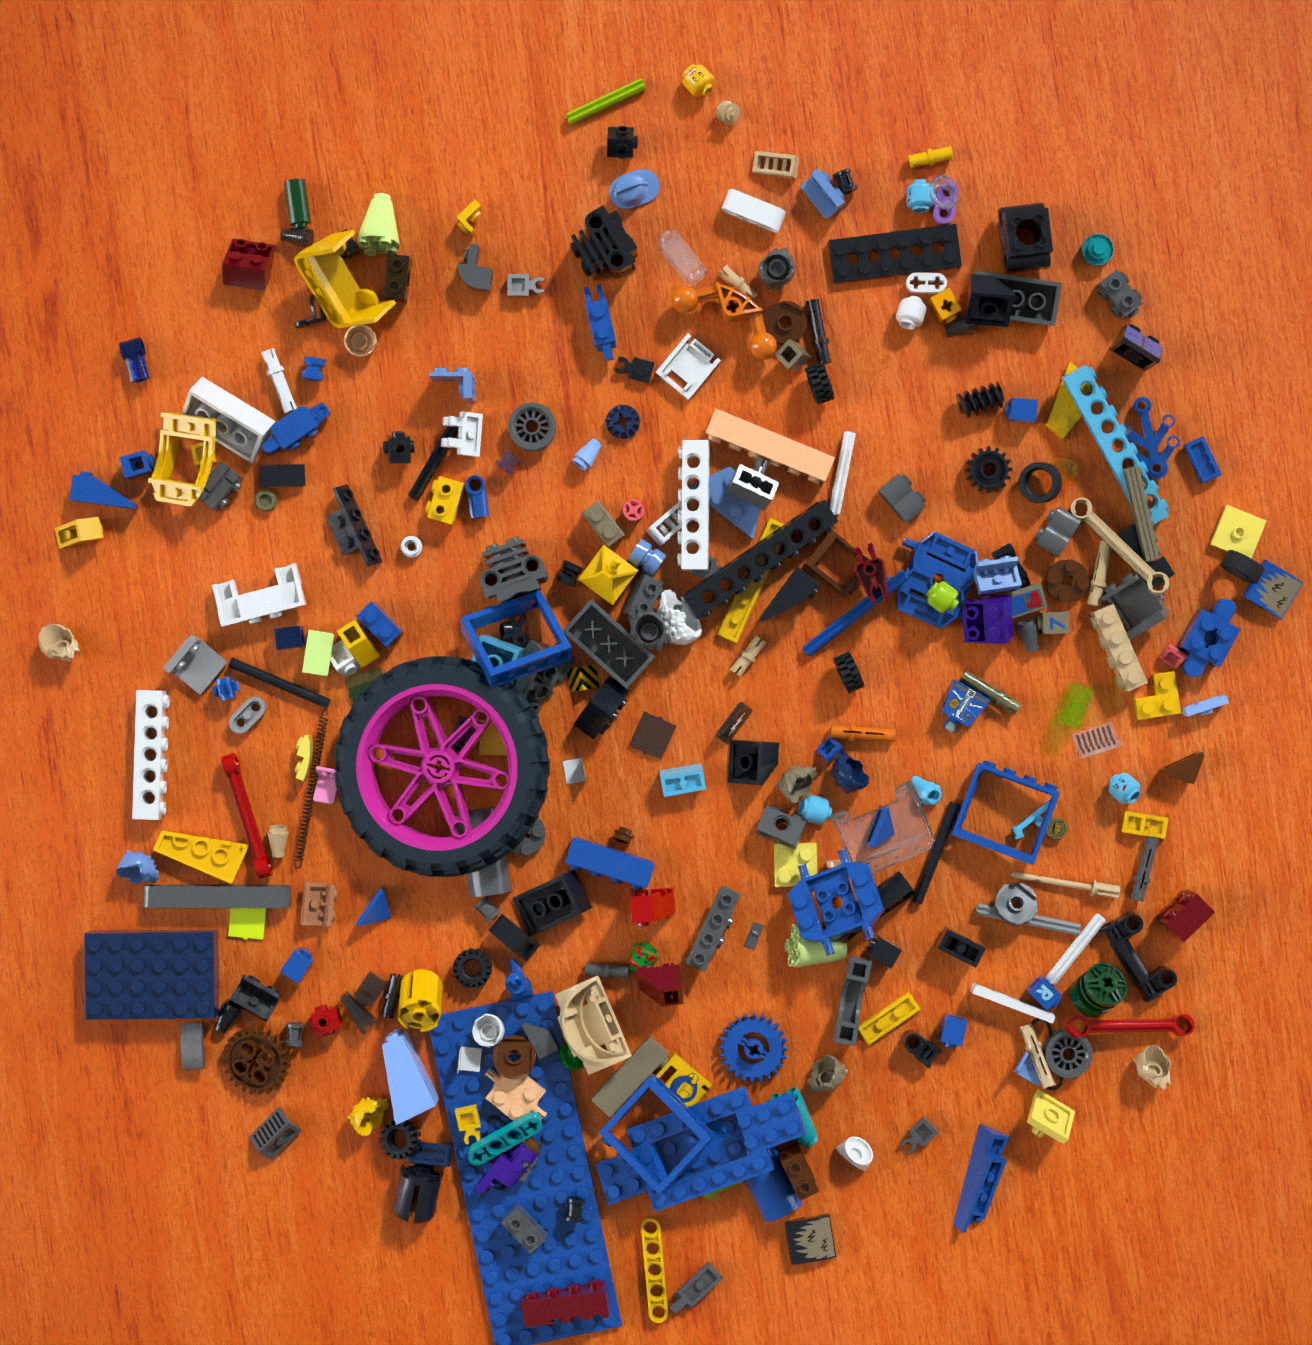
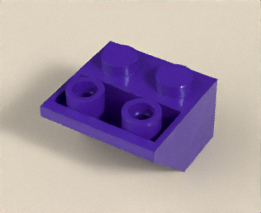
M990 594L962 601L965 643L1006 644L1013 637L1011 595Z

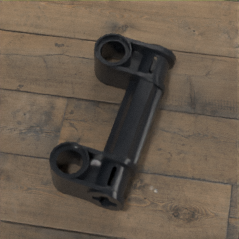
M1126 912L1120 917L1104 924L1100 930L1109 939L1110 947L1113 949L1134 986L1138 987L1142 993L1143 1001L1149 1002L1172 988L1177 982V976L1167 966L1158 967L1148 973L1128 938L1142 930L1144 922L1135 912ZM1135 917L1137 918V924L1132 928L1128 927V920ZM1169 972L1170 979L1167 982H1162V974Z

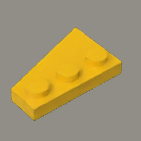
M1069 362L1066 368L1065 375L1074 371L1078 367H1076L1073 363ZM1062 381L1045 425L1061 439L1067 435L1082 416ZM1084 383L1081 386V393L1088 395L1091 392V386L1088 383Z

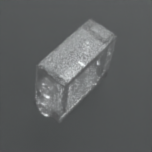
M675 229L671 232L667 230L659 237L658 251L687 286L693 288L707 277V267Z

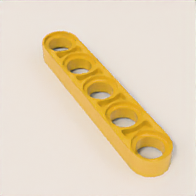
M650 1216L646 1217L641 1224L649 1317L653 1322L661 1323L668 1317L661 1227L658 1219ZM654 1222L657 1225L656 1231L652 1233L647 1232L645 1224ZM648 1244H657L659 1247L658 1252L650 1254L646 1249ZM653 1264H657L661 1268L660 1273L657 1275L649 1273L648 1268ZM657 1285L662 1288L663 1292L660 1296H653L650 1290L653 1286ZM655 1307L664 1309L665 1313L662 1317L658 1318L652 1314Z

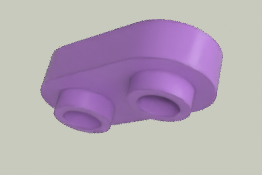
M952 181L942 182L936 190L933 218L940 225L949 224L955 216L959 190ZM949 190L951 195L946 197L943 191ZM945 211L947 217L942 218L940 212Z

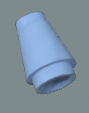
M592 438L574 454L573 463L584 471L591 468L602 447L601 443Z

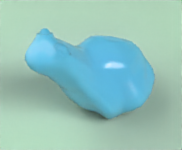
M918 776L911 778V784L916 789L923 804L935 805L940 801L942 790L939 785H935L933 782L926 781Z

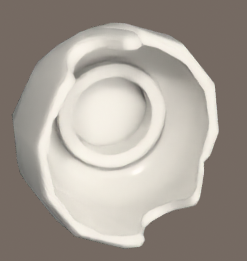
M484 1014L475 1020L472 1033L474 1040L480 1046L492 1047L503 1039L505 1029L499 1017L492 1014Z

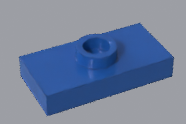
M1204 436L1183 445L1200 484L1222 475Z

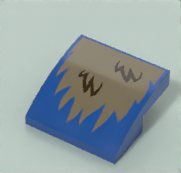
M1264 559L1261 565L1265 571L1258 583H1249L1242 596L1257 607L1263 608L1274 617L1282 620L1303 582Z

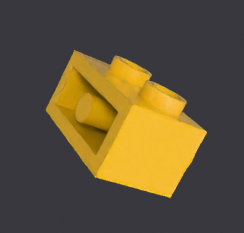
M439 476L438 480H434L431 492L434 493L432 501L428 500L425 513H428L427 518L454 526L465 484Z

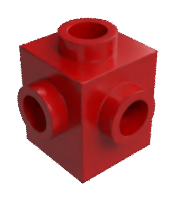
M327 1004L315 1007V1011L310 1014L311 1018L308 1019L310 1029L312 1031L315 1030L316 1036L322 1034L323 1037L335 1034V1030L344 1025L338 1004L327 1007Z

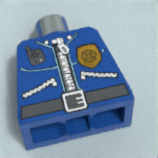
M953 679L941 708V712L949 716L943 728L954 734L960 723L969 727L991 700Z

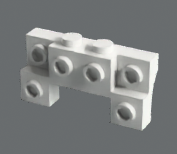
M294 563L286 567L274 569L278 585L242 595L238 594L235 580L212 585L221 627L248 621L249 624L262 621L261 617L277 618L283 616L282 612L306 605L297 564Z

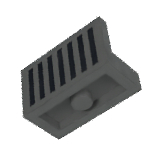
M278 1107L249 1138L259 1154L273 1160L302 1129L298 1124L289 1120L283 1109Z

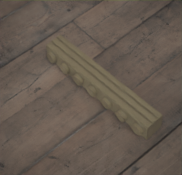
M1139 466L1123 469L1143 560L1147 562L1159 559L1161 552L1156 544L1158 542L1157 535L1153 531L1155 525L1150 518L1152 512L1147 505L1149 499L1144 492L1146 486L1141 478L1143 476L1142 469Z

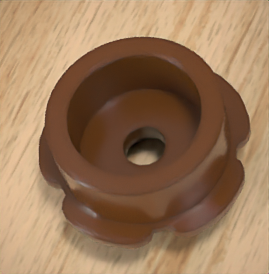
M620 827L619 830H614V839L616 841L630 844L631 839H634L630 829Z

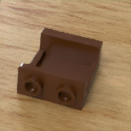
M796 1142L778 1151L781 1164L799 1200H804L818 1193L816 1179L799 1144Z

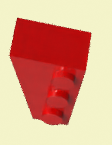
M674 888L631 890L632 923H637V926H649L650 922L675 914Z

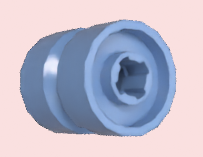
M641 539L630 554L627 562L636 568L642 567L644 574L653 577L667 555L658 549L652 550V545Z

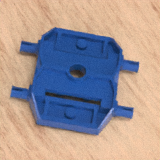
M935 531L920 542H915L905 537L901 545L912 549L914 554L905 571L909 580L896 589L897 609L939 629L955 618L963 620L962 601L965 600L967 592L975 580L973 570L976 563H978L977 551ZM926 553H929V554H931V555H934V556H936V557H938V558H940V559H942V560H944V561H947V562H949V563H951V564H953V565H955V566H957V567H959V568H962V569L965 570V572H963V571H961V570H959V569H957V568H954V567H952V566H950V565H948V564H946V563H944V562H942V561H939V560H937V559H935V558H933V557H931V556H929V555H926ZM935 574H940L943 576L944 582L958 591L956 600L959 603L952 612L947 610L945 613H940L927 603L926 598L909 591L910 588L926 595L933 585L932 577Z
M846 849L837 851L841 861L840 866L813 876L809 875L806 864L797 866L801 880L788 893L802 939L823 944L826 956L835 953L831 941L847 933L863 929L867 941L875 939L872 926L884 912L870 865L850 861ZM848 877H850V880H851V883H852V886H853V889H854V892H855V895H856V898H857V901H858V904H859V907H860L862 916H861V914H860V911H859V908H858V905H857V902H856V899H855V896H854V893H853V890H852V887H851V884H850V881H849V878H848ZM812 890H814L826 926L825 930H823L822 924L811 894ZM836 898H842L843 905L839 909H834L833 901Z

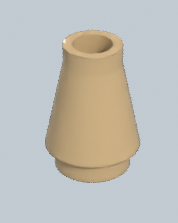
M272 825L269 827L267 834L272 857H284L289 833L285 825Z

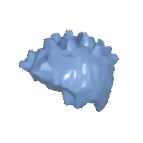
M127 850V853L122 856L123 859L117 866V875L120 878L126 877L130 880V883H135L136 885L140 882L148 881L157 883L160 880L158 876L159 871L156 870L157 865H154V860L151 859L150 855H145L142 852Z

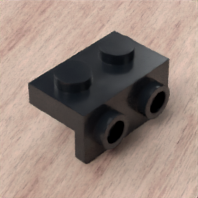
M243 975L229 1002L267 1022L280 1001L281 995L278 994L279 991L274 987H265L260 984L256 977Z

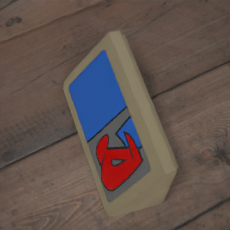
M1041 583L1003 594L1011 595L1012 619L1047 608Z

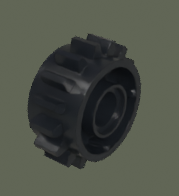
M987 446L985 452L982 448H979L978 455L972 453L971 457L973 459L966 461L969 465V468L964 469V472L969 473L966 480H971L973 482L971 487L977 486L978 492L986 489V493L989 494L992 488L995 492H998V485L1004 488L1006 486L1004 480L1011 479L1007 475L1008 472L1012 471V468L1008 467L1011 460L1004 458L1005 452L1002 454L998 453L999 448L991 451L990 446ZM988 464L993 467V474L991 476H987L983 472L984 465Z

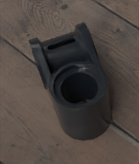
M907 1030L901 1036L904 1047L929 1069L937 1055L943 1052L934 1043L925 1039L915 1030ZM910 1037H917L915 1045H907Z

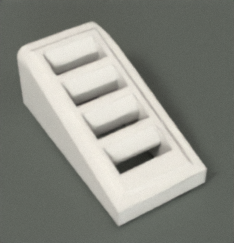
M678 502L646 530L659 546L664 544L682 528V523H678V515L674 512L676 509L682 510V502ZM668 516H671L677 522L678 526H675V524L668 518ZM663 521L672 530L671 532H669L662 524ZM656 527L663 533L665 537L662 536V534L656 529Z

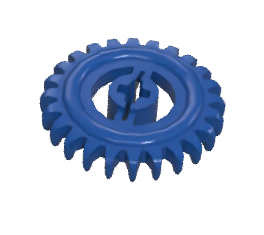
M755 1012L750 1019L746 1013L744 1014V1020L737 1016V1024L730 1021L731 1029H723L727 1036H720V1040L725 1042L718 1046L719 1049L725 1050L719 1054V1057H726L722 1065L730 1064L727 1072L730 1073L735 1070L734 1078L742 1074L743 1082H745L748 1076L751 1083H754L755 1077H758L762 1083L763 1075L771 1079L770 1071L778 1074L776 1066L783 1067L780 1059H787V1056L782 1052L788 1051L789 1048L782 1044L786 1043L788 1039L780 1038L785 1031H777L779 1023L771 1025L773 1019L769 1018L765 1021L764 1014L759 1019H757ZM750 1032L762 1034L769 1043V1051L767 1052L763 1049L762 1042L758 1038L751 1037L746 1039L743 1036ZM738 1043L744 1046V1052L748 1058L758 1059L762 1057L763 1060L757 1063H750L742 1059L738 1053ZM755 1044H757V1049L759 1051L754 1050L751 1053L749 1046H754Z

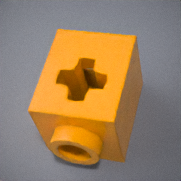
M950 287L928 300L940 323L946 320L948 324L959 318L957 314L962 309ZM944 304H945V305H948V304L950 305V308H949L948 311H947L946 309H945V310H942L941 307H942Z

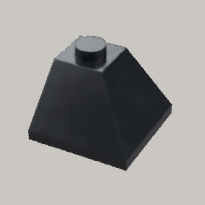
M971 274L967 294L965 324L1008 327L1015 292L994 276Z
M730 740L728 782L763 785L778 765L779 742Z

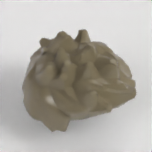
M792 765L788 771L782 774L780 781L776 783L778 790L782 791V794L790 802L798 803L799 798L807 796L811 792L810 786L818 774L815 772L817 768Z
M825 1055L823 1058L815 1061V1064L812 1066L813 1071L810 1073L811 1077L806 1084L811 1085L810 1091L834 1092L842 1084L848 1070L845 1069V1064L839 1062L834 1056Z

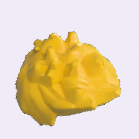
M367 1097L365 1100V1098H362L354 1106L353 1111L348 1115V1119H350V1124L353 1125L358 1134L368 1136L371 1130L376 1127L379 1128L383 1124V1116L390 1106V1103H387V1099L383 1100L381 1097L375 1099L373 1097L371 1100L370 1097Z

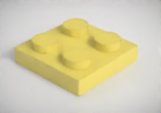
M816 842L799 843L796 850L779 843H774L775 887L795 886L801 880L797 867L801 864H806L810 876L817 874Z

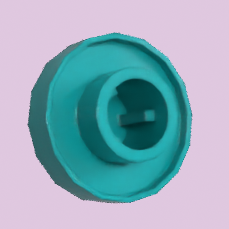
M1103 234L1089 236L1081 248L1083 259L1092 266L1104 265L1111 259L1114 252L1112 241Z

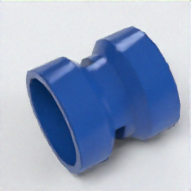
M305 356L304 365L307 368L302 371L301 378L323 382L324 375L320 369L325 367L326 360Z

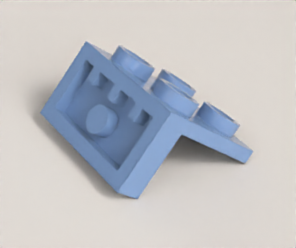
M434 368V372H429V377L432 381H463L459 383L460 395H462L467 403H476V377L468 368H456V372H449L446 368Z

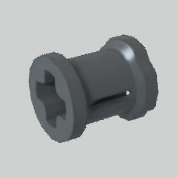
M485 896L473 909L478 910L488 924L501 910L500 908L497 909L488 900V896Z
M286 1022L287 1036L286 1040H284V1045L302 1046V1029L305 1028V1024L301 1022Z

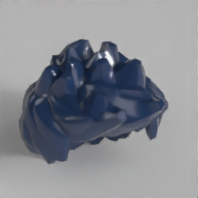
M841 750V753L838 752V757L835 758L836 763L833 764L835 768L832 770L834 773L832 776L835 778L837 785L843 788L846 794L867 787L869 776L864 773L862 769L863 764L859 760H853L844 750Z

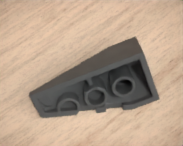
M529 640L522 657L552 646L543 642ZM572 656L570 661L516 680L515 686L524 694L525 699L533 706L537 714L541 710L540 705L546 697L550 698L554 692L552 690L559 681L563 682L567 677L574 662V656Z

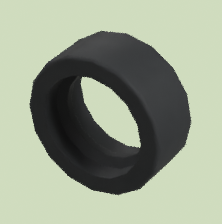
M1045 462L1031 463L1020 474L1018 481L1019 490L1023 497L1031 502H1050L1061 491V474L1052 464ZM1036 470H1044L1052 478V487L1045 495H1036L1029 488V477Z
M1228 550L1221 562V566L1226 571L1252 584H1257L1265 571L1264 567L1258 562L1234 550Z

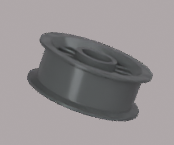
M525 403L517 407L511 414L508 430L517 446L527 451H539L546 448L554 439L556 422L552 413L545 406L538 403ZM528 412H532V418L529 417ZM536 412L540 413L537 418H535ZM523 414L526 415V420L521 417ZM521 420L524 424H518L517 422ZM532 421L538 424L537 431L533 433L528 432L526 429L527 424ZM548 423V427L541 426ZM517 427L524 428L522 430L517 431ZM541 430H546V435L542 433ZM525 433L522 438L519 437L520 434ZM538 434H540L544 438L539 440ZM529 435V442H526L525 439ZM533 436H535L537 442L532 443Z
M1059 1029L1053 1032L1052 1036L1049 1035L1043 1045V1055L1049 1069L1060 1077H1078L1086 1072L1092 1062L1093 1052L1089 1041L1085 1037L1074 1038L1070 1036L1066 1029ZM1071 1048L1072 1055L1069 1058H1063L1064 1050Z

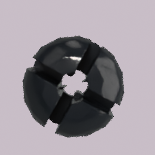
M414 1163V1166L404 1167V1164L401 1165L393 1206L395 1215L401 1220L409 1222L417 1185H419L420 1190L413 1224L429 1222L435 1214L443 1176L442 1171L440 1174L434 1171L433 1165Z

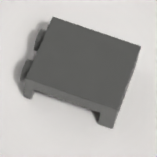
M1130 572L1122 578L1123 582L1119 585L1113 583L1104 589L1106 593L1101 598L1103 601L1108 600L1110 604H1114L1121 621L1128 629L1126 632L1129 640H1132L1166 619L1170 612L1159 596L1149 592L1147 581L1138 573Z

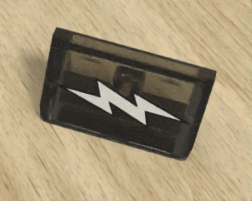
M739 702L715 733V736L726 744L730 743V740L733 739L752 713V709L743 702Z

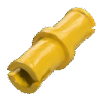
M951 146L935 150L930 148L927 149V152L908 155L911 169L928 164L933 166L937 162L953 160Z

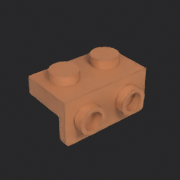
M304 881L301 925L331 928L332 922L335 920L333 904L337 898V889L334 884Z

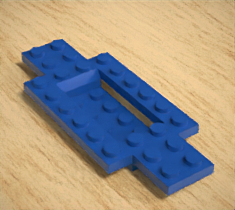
M744 1086L689 1106L688 1108L716 1135V1138L663 1194H655L647 1187L648 1183L642 1177H637L632 1172L630 1164L623 1162L618 1156L595 1163L608 1205L648 1191L654 1212L775 1170L768 1148L807 1135L793 1092L753 1106L747 1088ZM674 1112L626 1129L633 1148L630 1152L661 1183L701 1140Z

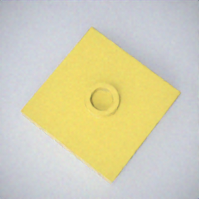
M1225 505L1209 545L1226 552L1234 550L1252 558L1266 520Z

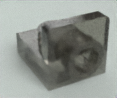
M369 971L354 993V996L357 997L356 1001L367 1007L369 1005L372 1007L388 982L372 971Z

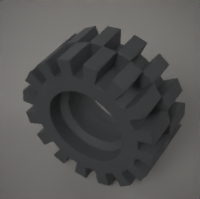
M823 363L805 368L808 383L816 403L819 405L833 400V388Z
M849 651L833 658L848 693L865 687L859 669Z
M469 948V950L462 951L455 959L453 975L456 977V981L462 984L461 986H467L469 989L473 987L479 988L489 979L492 973L491 959L486 955L487 953L480 951L481 949ZM475 960L480 964L481 971L477 976L466 974L464 966L468 961Z
M394 1120L383 1127L385 1130L380 1133L383 1138H380L379 1142H383L384 1145L380 1147L381 1149H386L384 1153L390 1155L389 1158H396V1160L407 1158L419 1150L420 1147L417 1145L422 1141L418 1139V1136H421V1132L417 1133L416 1130L419 1127L413 1126V1121L406 1120L396 1125ZM397 1131L404 1132L407 1137V1143L404 1147H399L395 1143L394 1135Z

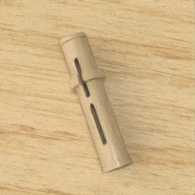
M1100 541L1094 574L1089 582L1091 587L1087 604L1098 607L1101 606V597L1104 588L1107 586L1105 581L1112 548L1105 541Z
M1032 1023L1020 1027L1019 1030L1026 1044L1025 1050L1029 1051L1042 1089L1055 1085L1040 1047L1042 1045L1041 1041L1038 1042Z

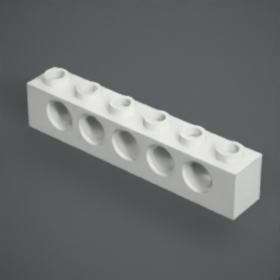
M683 440V446H679L678 450L679 459H682V467L678 468V479L682 480V489H678V501L682 502V510H678V523H682V531H678V544H682V553H678V566H681L682 571H709L710 443L709 440ZM691 458H698L700 464L696 468H690L688 466L689 460ZM692 479H697L700 482L699 487L695 490L688 488V483ZM696 500L699 502V508L696 511L688 510L690 501ZM691 522L699 524V529L695 533H691L687 529ZM691 543L699 545V550L696 554H689L687 551Z
M136 690L132 819L160 820L166 814V802H163V794H166L167 791L164 772H167L168 768L167 759H164L165 751L168 750V738H165V729L168 730L169 727L166 708H169L170 698L169 695H166L167 691ZM151 706L156 707L158 711L155 718H152L148 713ZM151 727L157 731L155 739H151L148 736V730ZM149 749H153L156 752V758L153 761L147 757ZM149 770L155 773L156 777L153 782H150L146 777ZM148 792H152L155 796L153 803H149L146 800Z

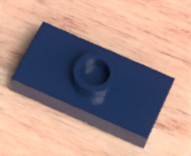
M421 1141L417 1145L420 1147L419 1150L415 1151L416 1153L408 1157L407 1163L450 1167L452 1145Z

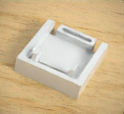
M689 333L656 371L660 378L688 401L721 362L717 358L711 364L710 360L715 354L698 340L694 339L688 345L687 341L691 338ZM671 371L688 383L684 389L668 377Z

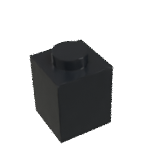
M877 935L876 939H871L866 948L869 950L867 954L871 958L891 969L902 951L900 947Z

